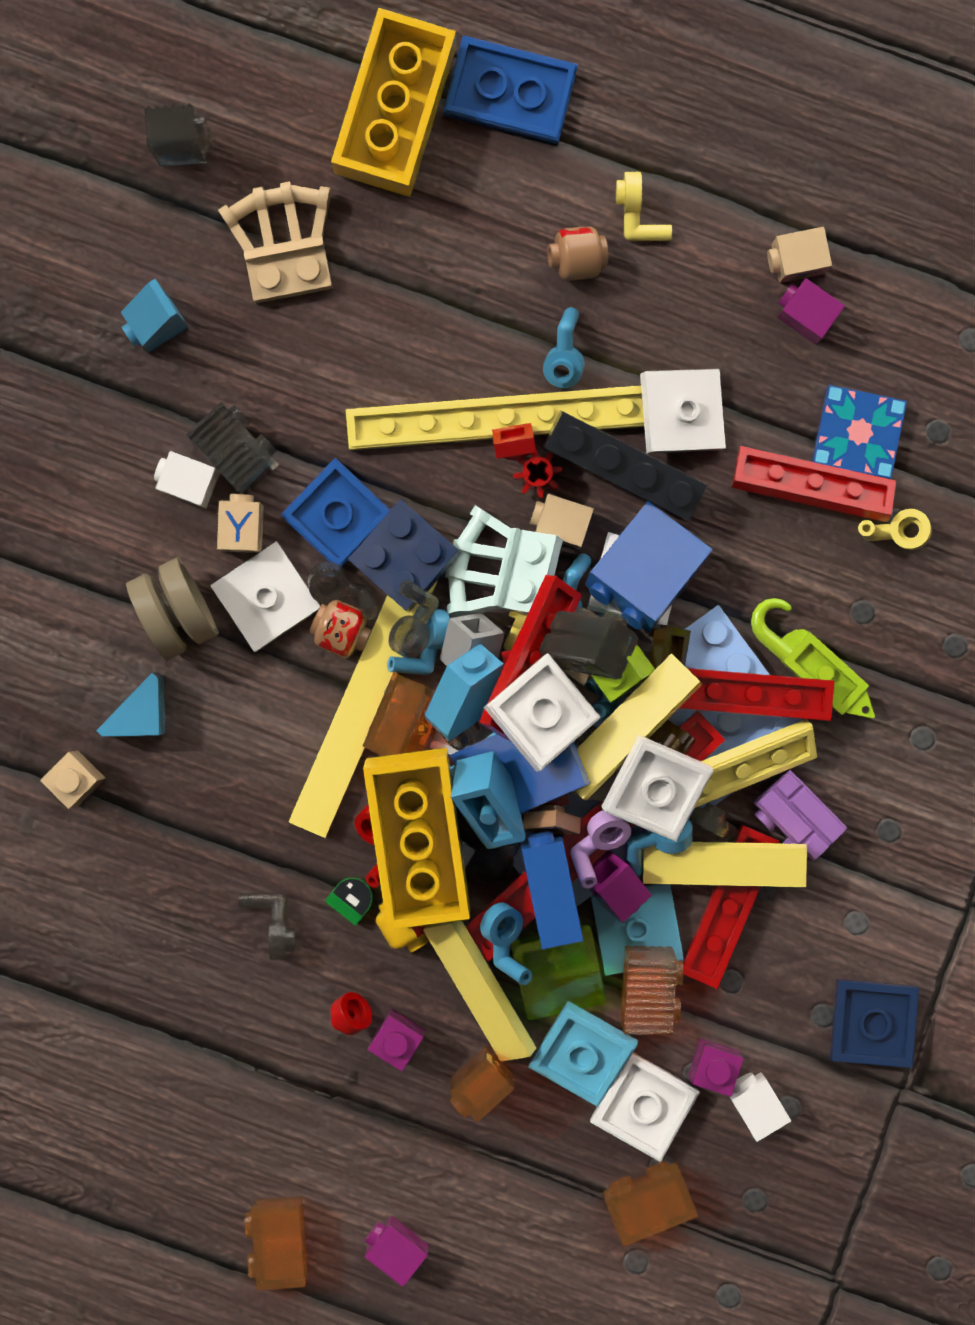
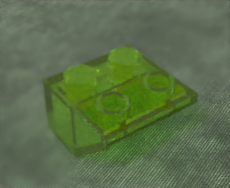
M589 925L580 926L583 941L542 949L538 935L515 940L511 943L514 960L529 969L533 975L527 985L520 984L528 1020L560 1014L567 1001L582 1009L606 1004L593 935Z

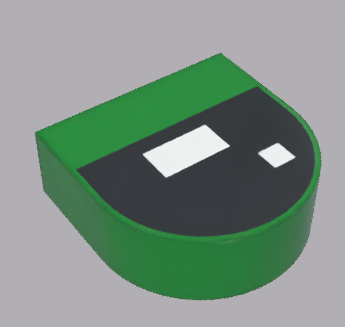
M348 877L337 884L325 899V902L356 926L369 910L373 901V892L365 880L359 877Z

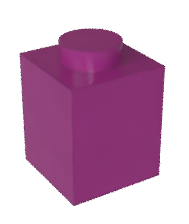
M805 278L799 287L791 284L778 304L784 309L777 318L816 345L826 334L845 305Z
M607 850L592 864L597 883L588 889L602 907L622 923L637 912L641 905L652 896L630 866L611 851Z
M391 1008L372 1038L368 1051L402 1072L424 1038L425 1029Z
M700 1038L688 1077L693 1085L731 1097L744 1058L737 1049Z
M392 1215L385 1224L378 1221L364 1240L368 1243L365 1258L402 1287H404L428 1256L429 1244Z

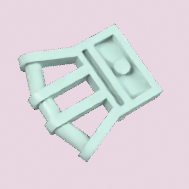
M475 505L470 512L473 517L460 537L453 541V545L462 553L445 573V577L448 578L450 593L447 613L451 618L497 609L528 614L545 575H555L563 539L557 535L510 528ZM486 524L508 538L505 548L475 544V541ZM470 556L501 560L499 576L468 571L467 567ZM465 583L495 587L494 595L466 602Z

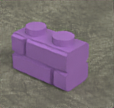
M791 770L782 772L752 802L759 809L754 816L769 831L777 827L787 837L782 844H806L807 859L811 861L816 860L847 828Z

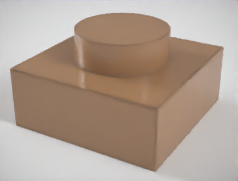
M543 805L540 807V812L524 813V830L534 833L552 830L553 836L580 834L581 818L565 813V807Z

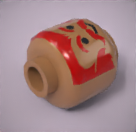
M591 226L560 229L556 234L554 243L548 244L547 256L549 267L556 268L558 275L565 281L596 278L600 274L601 269L606 268L608 264V246L605 236H599L597 230Z
M333 600L328 606L321 604L311 625L310 633L315 635L314 643L318 648L346 659L353 654L355 649L363 652L372 630L365 627L367 623L366 612L340 600Z

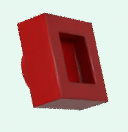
M531 423L492 429L496 459L519 460L525 458L528 453L536 452Z

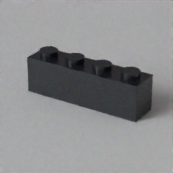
M560 410L543 444L545 449L687 521L690 520L707 487V484L562 410Z

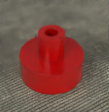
M356 992L344 994L336 999L331 1006L332 1027L346 1035H356L369 1027L372 1022L370 1005L363 996Z

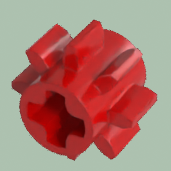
M536 450V452L531 453L532 458L526 461L524 458L516 460L523 467V471L513 474L512 478L517 481L523 480L525 485L522 488V495H525L531 489L537 491L538 498L542 499L543 489L547 486L552 490L558 489L557 483L551 480L552 475L562 473V468H552L550 463L553 457L552 452L543 458L538 456ZM540 465L544 466V476L547 480L537 479L535 483L529 480L531 472L528 468L531 466L536 469Z

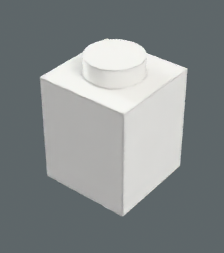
M170 451L167 459H160L155 470L154 480L158 481L156 489L160 492L206 509L220 472L214 467Z
M761 1072L755 1076L753 1073H748L737 1079L730 1098L756 1142L791 1122V1119Z

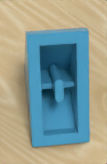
M152 672L96 731L101 736L164 735V678L159 673Z

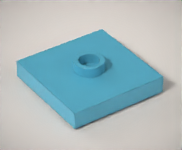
M670 884L645 885L652 896L624 923L603 908L594 895L591 896L605 976L684 962Z
M567 1001L532 1057L528 1068L598 1107L637 1047L638 1040Z

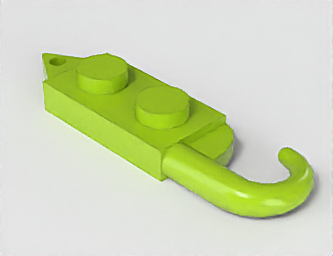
M772 598L764 600L757 605L751 618L752 631L757 639L779 658L789 670L799 678L834 680L832 709L839 715L849 713L867 718L875 717L866 690L869 685L811 632L804 629L794 630L780 639L766 626L765 616L767 612L774 608H781L788 612L792 609L789 603L782 599ZM864 706L868 708V712L866 714L862 712V708Z

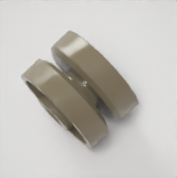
M179 557L158 567V577L163 590L157 581L147 573L126 583L129 597L141 625L160 655L166 661L186 651L187 641L183 629L190 639L197 644H201L218 635L217 626L207 603L192 575Z

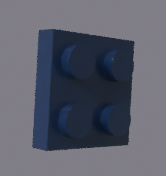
M400 499L348 560L405 611L410 613L462 552Z
M836 978L830 1059L839 1062L912 1068L919 987L915 985Z

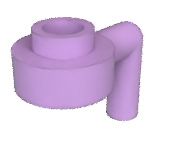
M604 810L598 812L590 819L587 826L589 835L570 851L574 867L583 888H592L597 883L588 856L597 849L611 850L618 848L631 835L628 821L606 813Z

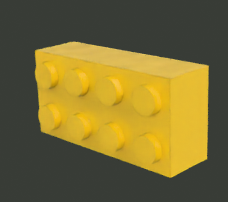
M378 8L331 160L334 174L411 197L457 47L456 31Z
M440 748L367 758L363 771L387 930L470 919V903L456 805L451 798L453 784L448 749Z

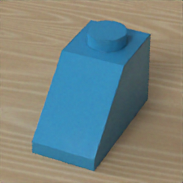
M156 279L150 281L121 311V314L127 321V324L122 326L126 336L134 347L141 344L148 352H151L189 328L169 295Z
M478 644L447 665L426 710V720L448 741H451L478 722L485 710L483 707L487 705L504 668V664L482 644Z
M491 751L457 760L451 798L486 848L492 849L525 841L524 826L512 777L496 753Z

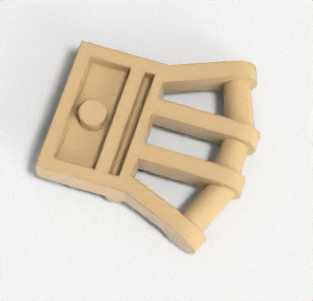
M289 181L280 183L281 187L269 190H264L263 187L253 188V193L228 208L225 205L218 209L244 251L255 304L333 289L323 241L331 188L320 186V189L317 190L291 185ZM295 202L317 206L312 236L302 239ZM284 203L291 241L275 244L267 206ZM257 209L264 246L254 248L237 221Z

